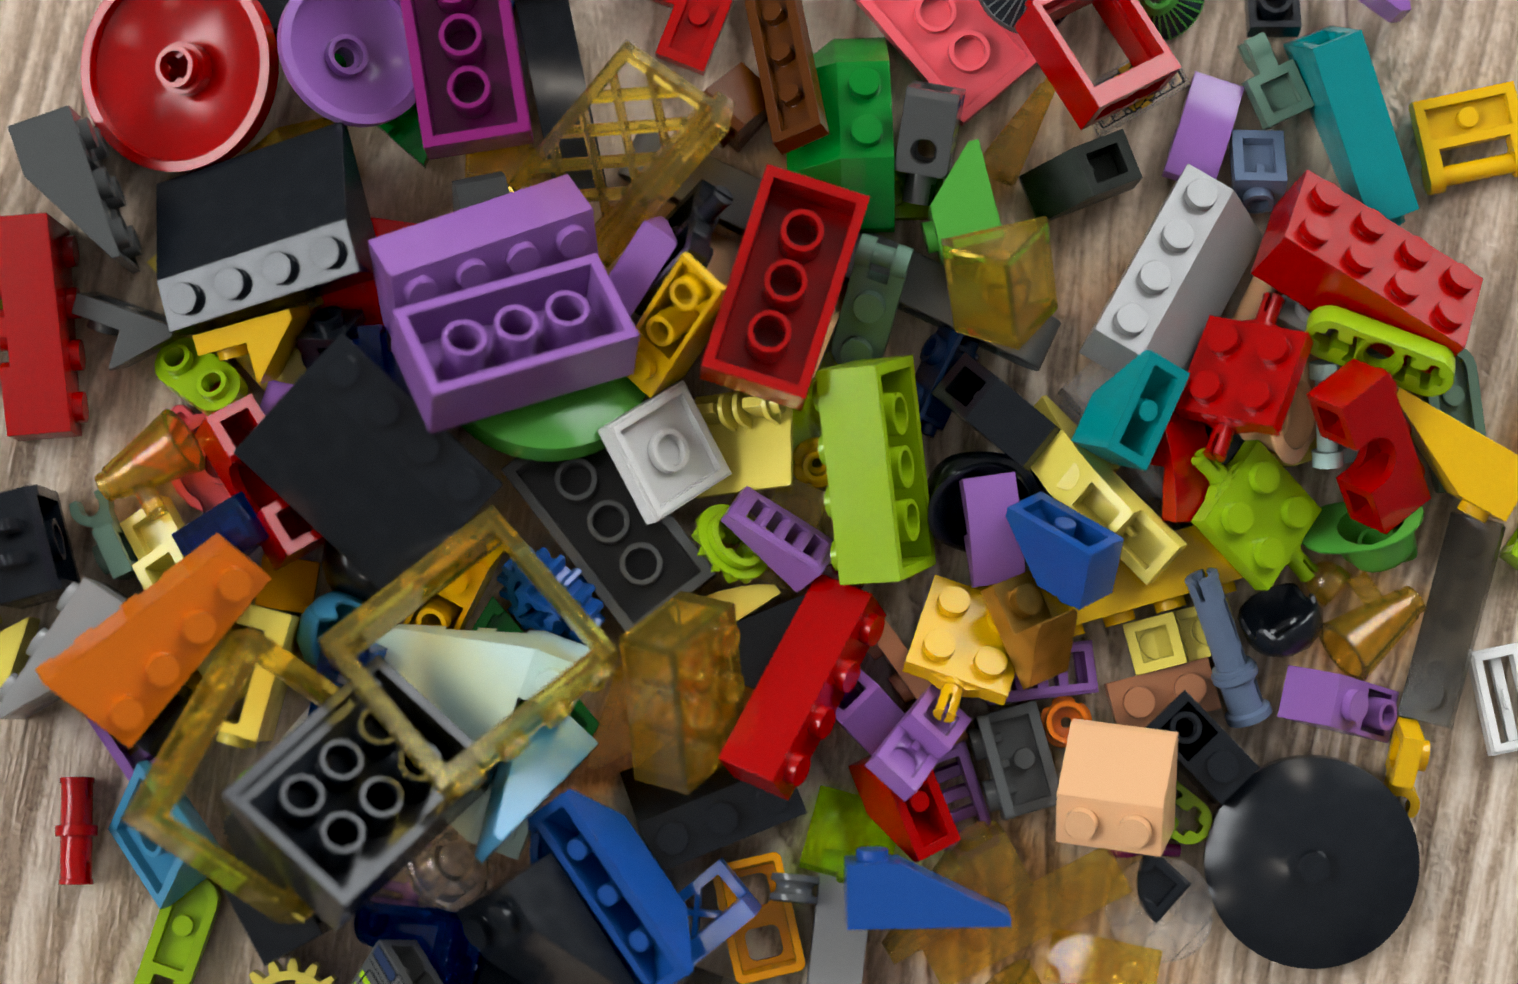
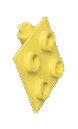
M740 391L695 397L694 401L732 473L695 498L737 494L746 486L755 491L793 486V408Z

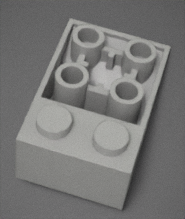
M85 577L80 584L76 582L70 584L57 603L56 609L61 611L51 628L43 627L30 642L26 654L31 658L19 675L15 672L12 673L0 688V719H26L62 699L42 683L35 668L50 657L54 659L74 644L73 640L90 627L94 629L120 609L119 606L128 600L129 597L106 582Z

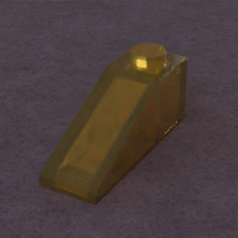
M995 820L987 825L986 821H979L963 829L959 833L961 840L950 846L932 869L933 872L1000 904L1034 887L1006 832ZM959 928L890 929L881 943L895 965Z

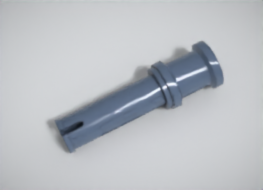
M1208 568L1206 570L1207 577H1205L1204 569L1197 570L1189 574L1184 582L1189 589L1215 664L1212 668L1211 680L1213 685L1220 688L1228 710L1224 716L1226 723L1229 727L1233 728L1255 725L1272 714L1271 704L1267 699H1263L1256 679V675L1259 672L1257 663L1250 656L1245 655L1219 580L1218 570L1216 568Z

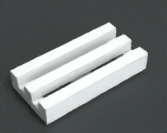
M1518 642L1465 653L1488 756L1518 751V733L1501 657L1508 655L1518 697ZM1483 660H1488L1506 739V742L1501 743Z

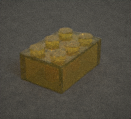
M680 591L619 637L634 778L641 782L689 794L723 765L719 761L718 756L744 710V678L740 667V631L736 623L735 603Z

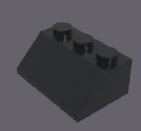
M734 727L620 772L646 846L663 871L807 813L797 787H795L789 800H785L734 778L719 761L718 756Z

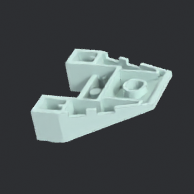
M379 623L364 667L379 655L493 758L498 765L509 734L508 730L512 725L520 700L523 699L570 716L582 692L596 649L548 631L528 630L527 633L497 632V628H478L476 631L447 629V626ZM496 768L487 790L450 824L467 842L477 845ZM527 819L494 852L518 860L531 834V831H528Z

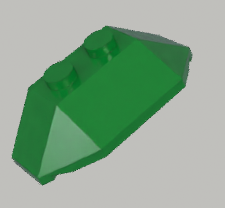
M885 37L833 39L813 54L830 134L786 153L787 170L870 196L859 233L894 232L895 157L890 60Z

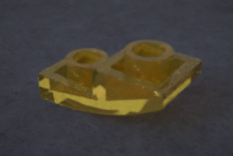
M1053 926L1043 979L1060 984H1156L1163 951Z

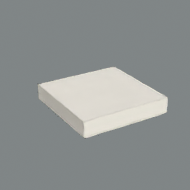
M684 380L673 383L651 399L645 400L597 430L646 525L658 522L732 474Z

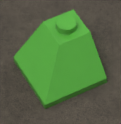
M979 139L968 141L929 207L927 214L929 221L921 223L928 254L937 252L940 265L999 258L1006 242Z

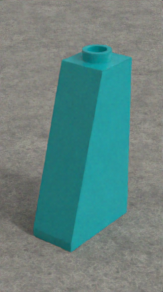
M1329 26L1283 44L1288 60H1294L1315 104L1309 111L1342 191L1369 208L1376 209L1398 226L1405 222L1404 215L1418 210L1419 206L1362 30Z

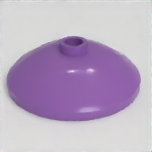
M400 0L288 1L278 26L277 45L279 58L290 85L298 96L315 112L336 123L342 122L346 126L374 127L396 119L416 102ZM335 54H339L345 59L346 67L338 64Z

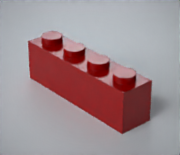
M820 574L813 580L718 756L719 761L734 778L785 800H789L795 787L800 786L805 781L810 770L811 757L820 740L825 739L830 734L836 719L835 712L843 696L855 687L860 675V664L869 647L877 644L883 634L886 614L872 593L851 585H840L838 580Z

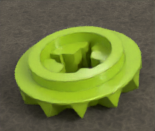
M712 505L695 519L697 528L691 537L701 545L697 556L709 560L711 563V573L722 571L728 583L740 580L748 584L760 576L768 565L721 521L730 505ZM722 540L724 543L739 544L740 546L734 551L733 548H726Z

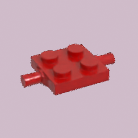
M1265 292L1263 294L1260 307L1253 320L1240 321L1209 315L1188 370L1190 376L1177 402L1175 411L1180 418L1204 422L1213 428L1206 448L1203 451V455L1210 460L1216 461L1217 458L1218 462L1225 461L1234 434L1256 432L1279 437L1314 342L1308 332L1280 328L1276 325L1281 309L1285 304V299L1276 293L1271 295L1270 292Z

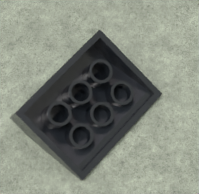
M342 122L334 123L156 184L157 284L169 332L200 334L375 279L368 240L376 238L348 127Z
M343 333L302 374L233 452L391 601L503 485V482L447 429L430 434L414 398Z
M377 655L222 792L221 798L294 893L337 932L487 790L497 762L383 658Z

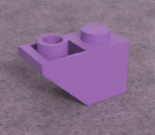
M1288 665L1277 717L1317 728L1388 743L1391 728L1397 719L1396 704L1399 692L1343 674Z

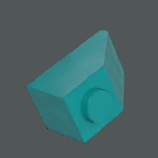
M1145 349L1093 392L1071 441L1109 463L1147 471L1190 373L1154 351Z

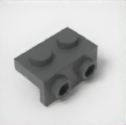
M1036 700L973 717L976 728L967 730L975 760L985 759L990 780L983 781L982 787L990 813L999 811L1001 819L1007 821L1016 818V816L1057 805L1059 781Z

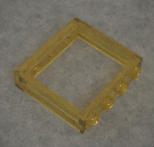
M493 505L318 639L326 658L446 802L457 794L461 797L471 788L476 790L487 778L484 772L501 759L508 763L518 757L529 746L531 741L528 737L543 725L552 728L563 721L574 708L571 704L587 690L594 694L603 689L604 682L617 673L614 669L619 666L618 649ZM498 546H501L590 651L451 762L444 765L356 657Z
M254 627L231 631L123 814L121 821L277 923H303L314 911L294 893L289 885L285 891L170 816L256 663L319 707L340 689Z

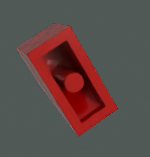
M871 755L848 766L867 815L913 862H920L961 840L933 769L917 792L904 802L865 766Z

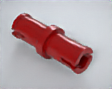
M61 777L60 825L55 826V837H60V879H58V885L94 884V879H92L93 837L98 836V825H93V783H95V778Z

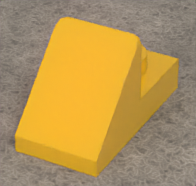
M308 305L203 332L192 337L198 356L217 352L219 362L249 354L256 379L261 384L279 378L297 343L296 337L304 329L311 314Z

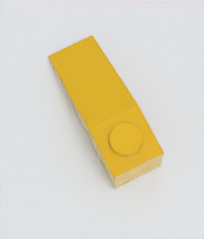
M1397 387L1396 394L1403 415L1408 420L1412 429L1411 439L1446 492L1461 500L1457 509L1483 524L1486 523L1489 516L1506 522L1518 502V454L1402 388Z

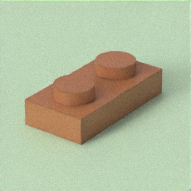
M1208 657L1105 683L1104 687L1114 724L1146 728L1183 690H1186L1206 712L1221 709L1217 689L1211 680L1212 670Z

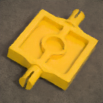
M935 574L902 671L926 679L938 689H941L936 707L933 710V716L941 720L946 703H948L949 707L944 722L951 723L956 719L961 697H978L1004 706L1015 675V669L981 593V590L992 585L972 588L971 585H965Z

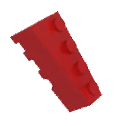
M48 213L0 216V300L3 303V310H0L1 352H8L9 362H2L0 364V379L7 436L17 441L82 437L81 423H87L89 419V405L86 392H79L78 371L85 370L86 355L82 339H76L75 319H81L82 317L71 313L76 295L81 293L78 287H73L72 267H78L79 265L78 241L75 235H70L69 229Z

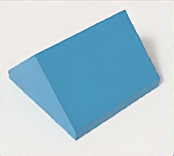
M149 760L138 762L108 830L159 909L171 906L210 876L223 863L229 861V858L177 780Z

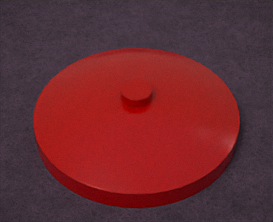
M103 0L95 11L85 35L81 54V84L89 114L96 128H100L103 138L111 147L128 160L149 169L171 173H190L231 159L243 150L261 129L270 112L277 90L279 76L277 42L271 22L258 0Z

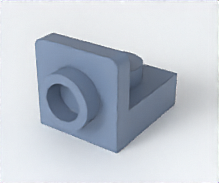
M1232 130L1229 139L1231 188L1234 189L1249 213L1261 214L1272 212L1275 204L1284 196L1288 182L1284 131Z

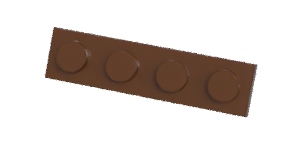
M744 0L772 142L783 155L830 134L802 0Z

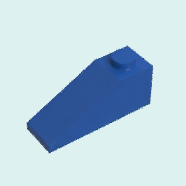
M859 847L856 848V855L844 856V920L847 930L1011 927V915L1006 906L899 855H889L888 848Z

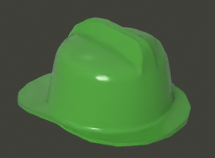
M1345 502L1323 505L1320 507L1322 511L1302 542V545L1307 549L1321 554H1341L1346 561L1352 563L1361 571L1370 573L1384 572L1417 557L1418 548L1415 530L1422 523L1424 510L1421 506L1391 531L1384 534L1351 519Z

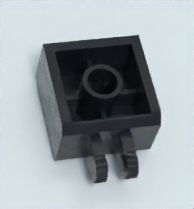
M37 484L0 492V606L26 609L59 600L70 584L73 582L80 584L81 581L58 492Z
M230 812L229 816H225L226 820L223 821L224 827L222 829L225 830L224 834L228 835L227 841L236 857L222 864L218 881L264 966L332 930L320 916L294 893L233 812Z

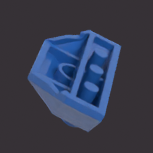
M569 788L527 817L528 831H531L530 864L549 853L553 854L636 984H675L694 971L687 905L625 815Z

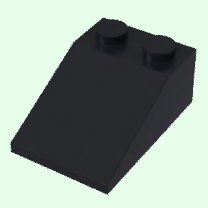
M552 853L501 880L455 912L463 924L466 938L479 949L483 957L523 984H636Z

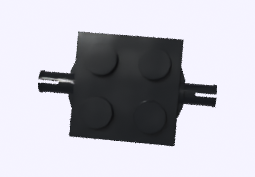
M701 179L665 217L677 239V245L634 313L642 317L684 252L689 253L705 269L707 268L714 252L713 248L710 247L712 233L718 224L719 215L733 203V195L726 187L720 185L715 187Z

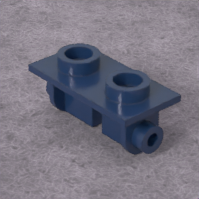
M938 327L936 333L927 339L920 353L921 363L915 373L921 431L923 435L934 438L937 430L943 432L952 413L951 410L931 394L932 391L964 352L976 361L980 357L976 354L980 345L964 337L965 333L961 330Z

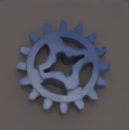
M526 546L521 552L517 551L501 567L503 571L497 576V581L504 587L499 591V595L511 601L512 604L507 610L510 614H514L524 630L531 627L534 630L548 631L586 646L601 631L600 626L605 622L606 618L599 613L604 607L603 602L593 598L591 595L596 587L594 584L586 581L581 569L574 568L570 570L566 566L565 557L561 554L557 558H551L545 547H541L535 552L530 546Z

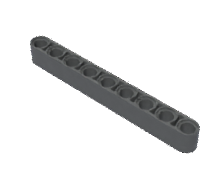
M647 127L639 128L617 173L620 178L631 185L676 206L701 179L715 187L718 185L726 187L733 195V203L719 215L717 225L742 237L744 236L762 181ZM863 233L858 235L843 284L847 286ZM866 233L879 237L878 243L896 249L899 245L877 233ZM914 251L899 303V310L935 327L961 330L965 333L964 337L977 342L980 348L1024 368L1034 371L1040 370L1061 325L1058 319L948 266L940 265L939 262ZM872 264V271L890 275V269Z

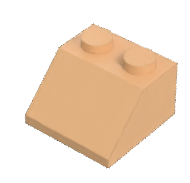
M1073 718L1070 724L1057 790L1056 842L1161 857L1175 828L1179 732Z

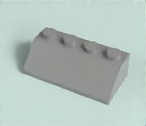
M1186 165L1170 189L1079 351L1080 354L1116 374L1146 349L1154 351L1188 372L1209 315L1221 316L1263 239L1262 233L1234 189L1194 166Z

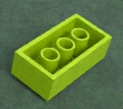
M913 355L853 360L815 371L816 380L812 386V400L815 409L820 412L822 434L818 440V453L821 462L826 465L828 479L824 504L827 515L832 518L834 531L830 556L833 568L838 571L840 585L900 582L936 565L934 537L930 532L927 522L929 493Z

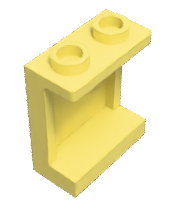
M250 604L235 622L265 630L240 721L225 717H207L205 728L218 731L217 742L243 749H256L257 742L273 741L299 649L296 636L300 617Z

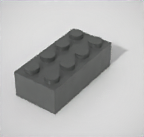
M607 448L581 458L563 461H535L516 457L501 469L576 568L582 570V575L586 581L594 584L596 594L633 641L717 577L716 572L711 573V566L704 557L697 556L699 550L671 514L656 523L646 525Z

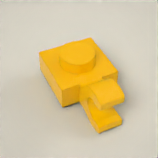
M1397 717L1385 762L1387 773L1383 784L1395 797L1403 796L1407 798L1405 811L1408 817L1414 818L1420 808V800L1414 784L1417 772H1424L1427 768L1430 756V742L1425 740L1418 720Z

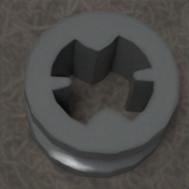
M774 872L772 873L771 880L775 881L776 890L770 893L769 900L817 905L818 898L813 895L812 890L814 886L819 885L820 878Z

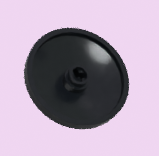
M1295 755L1269 762L1260 766L1222 805L1219 804L1212 816L1213 821L1208 836L1205 838L1203 854L1204 875L1212 903L1232 934L1246 947L1270 961L1304 969H1323L1353 962L1366 956L1383 944L1402 923L1412 905L1417 890L1420 870L1419 848L1413 825L1405 809L1394 794L1375 776L1355 764L1324 755Z

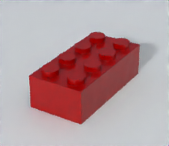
M767 164L701 363L699 379L802 411L870 196Z
M1308 169L1273 207L1251 271L1252 275L1310 311L1325 305L1339 306L1448 347L1455 357L1466 346L1483 278L1466 265L1456 262L1429 245L1421 237L1406 231L1384 217L1376 209L1369 208L1340 190L1334 183L1324 180ZM1375 343L1369 345V347L1387 358L1395 353L1386 344ZM1404 355L1403 366L1406 365L1407 357L1411 358V356ZM1430 365V367H1429L1426 371H1424V370H1421V371H1423L1424 373H1429V374H1430L1431 371H1432L1434 368H1437V369H1439V368L1436 367V366Z

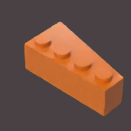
M217 532L161 574V579L139 595L134 594L119 606L120 609L94 629L90 627L73 640L74 644L54 659L50 657L35 668L46 687L130 749L261 592L271 577L256 562Z

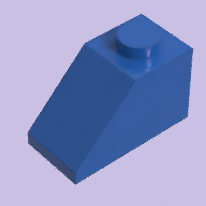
M1042 491L1007 507V521L1037 586L1056 596L1063 604L1075 607L1078 610L1112 593L1124 542L1123 537Z

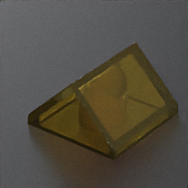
M1046 216L941 239L955 332L1019 350L1058 309L1049 225Z

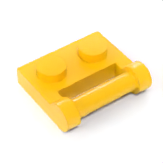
M1514 81L1414 101L1408 106L1422 165V181L1428 195L1444 193L1448 186L1511 173L1513 177H1518V97ZM1504 138L1506 140L1507 153L1443 166L1440 154L1442 151Z

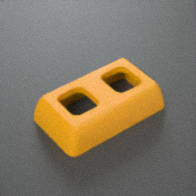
M777 852L727 862L738 877L756 873L765 874L770 893L776 890V883L774 880H771L772 873H785L782 858ZM717 875L713 878L719 910L724 911L736 901V896L723 879ZM770 900L768 903L762 904V908L755 917L726 939L734 976L740 984L798 972L805 967V958L792 903ZM767 925L777 926L783 945L781 954L753 960L748 953L745 940L746 932L750 929Z

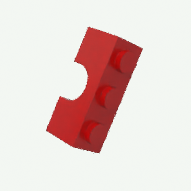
M1352 358L1306 395L1320 435L1352 450H1359L1352 465L1336 477L1350 518L1387 534L1429 501L1431 496L1424 478L1426 474L1425 468L1417 457L1410 436L1412 433L1411 426L1403 415L1396 394L1398 388L1394 378L1381 367H1374Z
M249 394L206 416L195 433V437L273 568L277 571L321 547L326 539L233 453L265 417L253 395Z

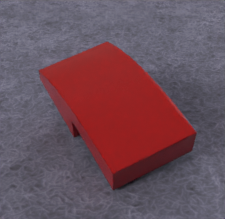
M1176 411L1172 413L1150 465L1164 467L1162 520L1191 522L1203 504L1209 486V480L1191 463L1192 457H1197L1194 454L1198 450L1206 447L1208 437L1203 422L1180 418Z

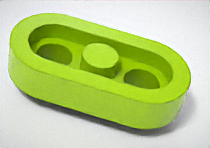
M180 338L161 348L156 356L154 368L157 377L172 392L207 416L248 395L247 383L238 371L225 361L219 362L218 356L214 353L198 356L193 339ZM184 357L183 361L179 365L175 366V364L181 358ZM221 381L220 386L215 391L210 392L214 384Z

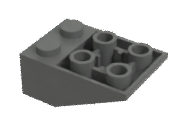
M69 105L7 126L24 177L111 258L132 274L140 272L136 257L143 255L141 243L132 225L127 226L121 216L119 208L126 206V200L116 176L110 177L102 159L108 158L110 155L100 128H93L88 117L82 118Z

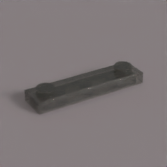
M1451 512L1397 713L1399 716L1452 730L1506 529L1503 523L1487 520L1483 524L1468 515Z

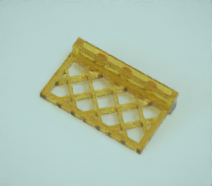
M626 40L511 178L508 189L512 193L533 186L527 182L533 174L555 172L557 178L566 175V171L592 170L596 188L579 190L588 202L599 201L602 216L595 223L598 254L602 264L609 268L629 245L643 221L652 219L729 131L735 102L720 91H717L711 98ZM628 62L646 74L648 86L621 88L618 71ZM610 83L611 89L603 90ZM680 97L694 107L687 117L665 118L661 99ZM651 99L655 119L628 121L624 101ZM614 102L618 122L591 124L588 107L591 104ZM580 118L581 124H580V125H574V124L578 121V119ZM668 131H675V132L669 137ZM658 132L661 148L657 152L635 153L631 134ZM621 135L625 154L598 156L594 137ZM584 138L588 157L562 158L559 142L562 139ZM551 154L552 159L545 160ZM638 166H644L639 172ZM628 167L631 178L628 186L605 187L602 169ZM615 200L610 206L609 201Z

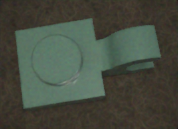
M1264 32L1245 40L1243 44L1237 46L1245 65L1255 75L1243 82L1242 86L1245 87L1244 90L1263 130L1315 106L1294 60L1291 59L1279 65Z
M103 489L94 491L95 497L99 502V510L93 516H89L85 512L81 502L74 501L70 503L69 509L72 518L78 524L94 529L91 533L97 545L92 547V552L103 573L106 575L111 573L113 579L129 580L135 577L136 574L131 565L137 562L138 559L120 526L112 496Z

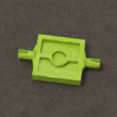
M1245 440L1232 461L1225 465L1218 462L1217 458L1216 461L1205 457L1203 451L1206 447L1198 450L1194 454L1197 457H1192L1191 463L1209 480L1205 500L1191 520L1198 530L1255 590L1269 591L1286 565L1296 574L1301 582H1307L1314 578L1315 574L1313 572H1318V566L1301 550L1303 538L1322 511L1310 495L1260 440Z

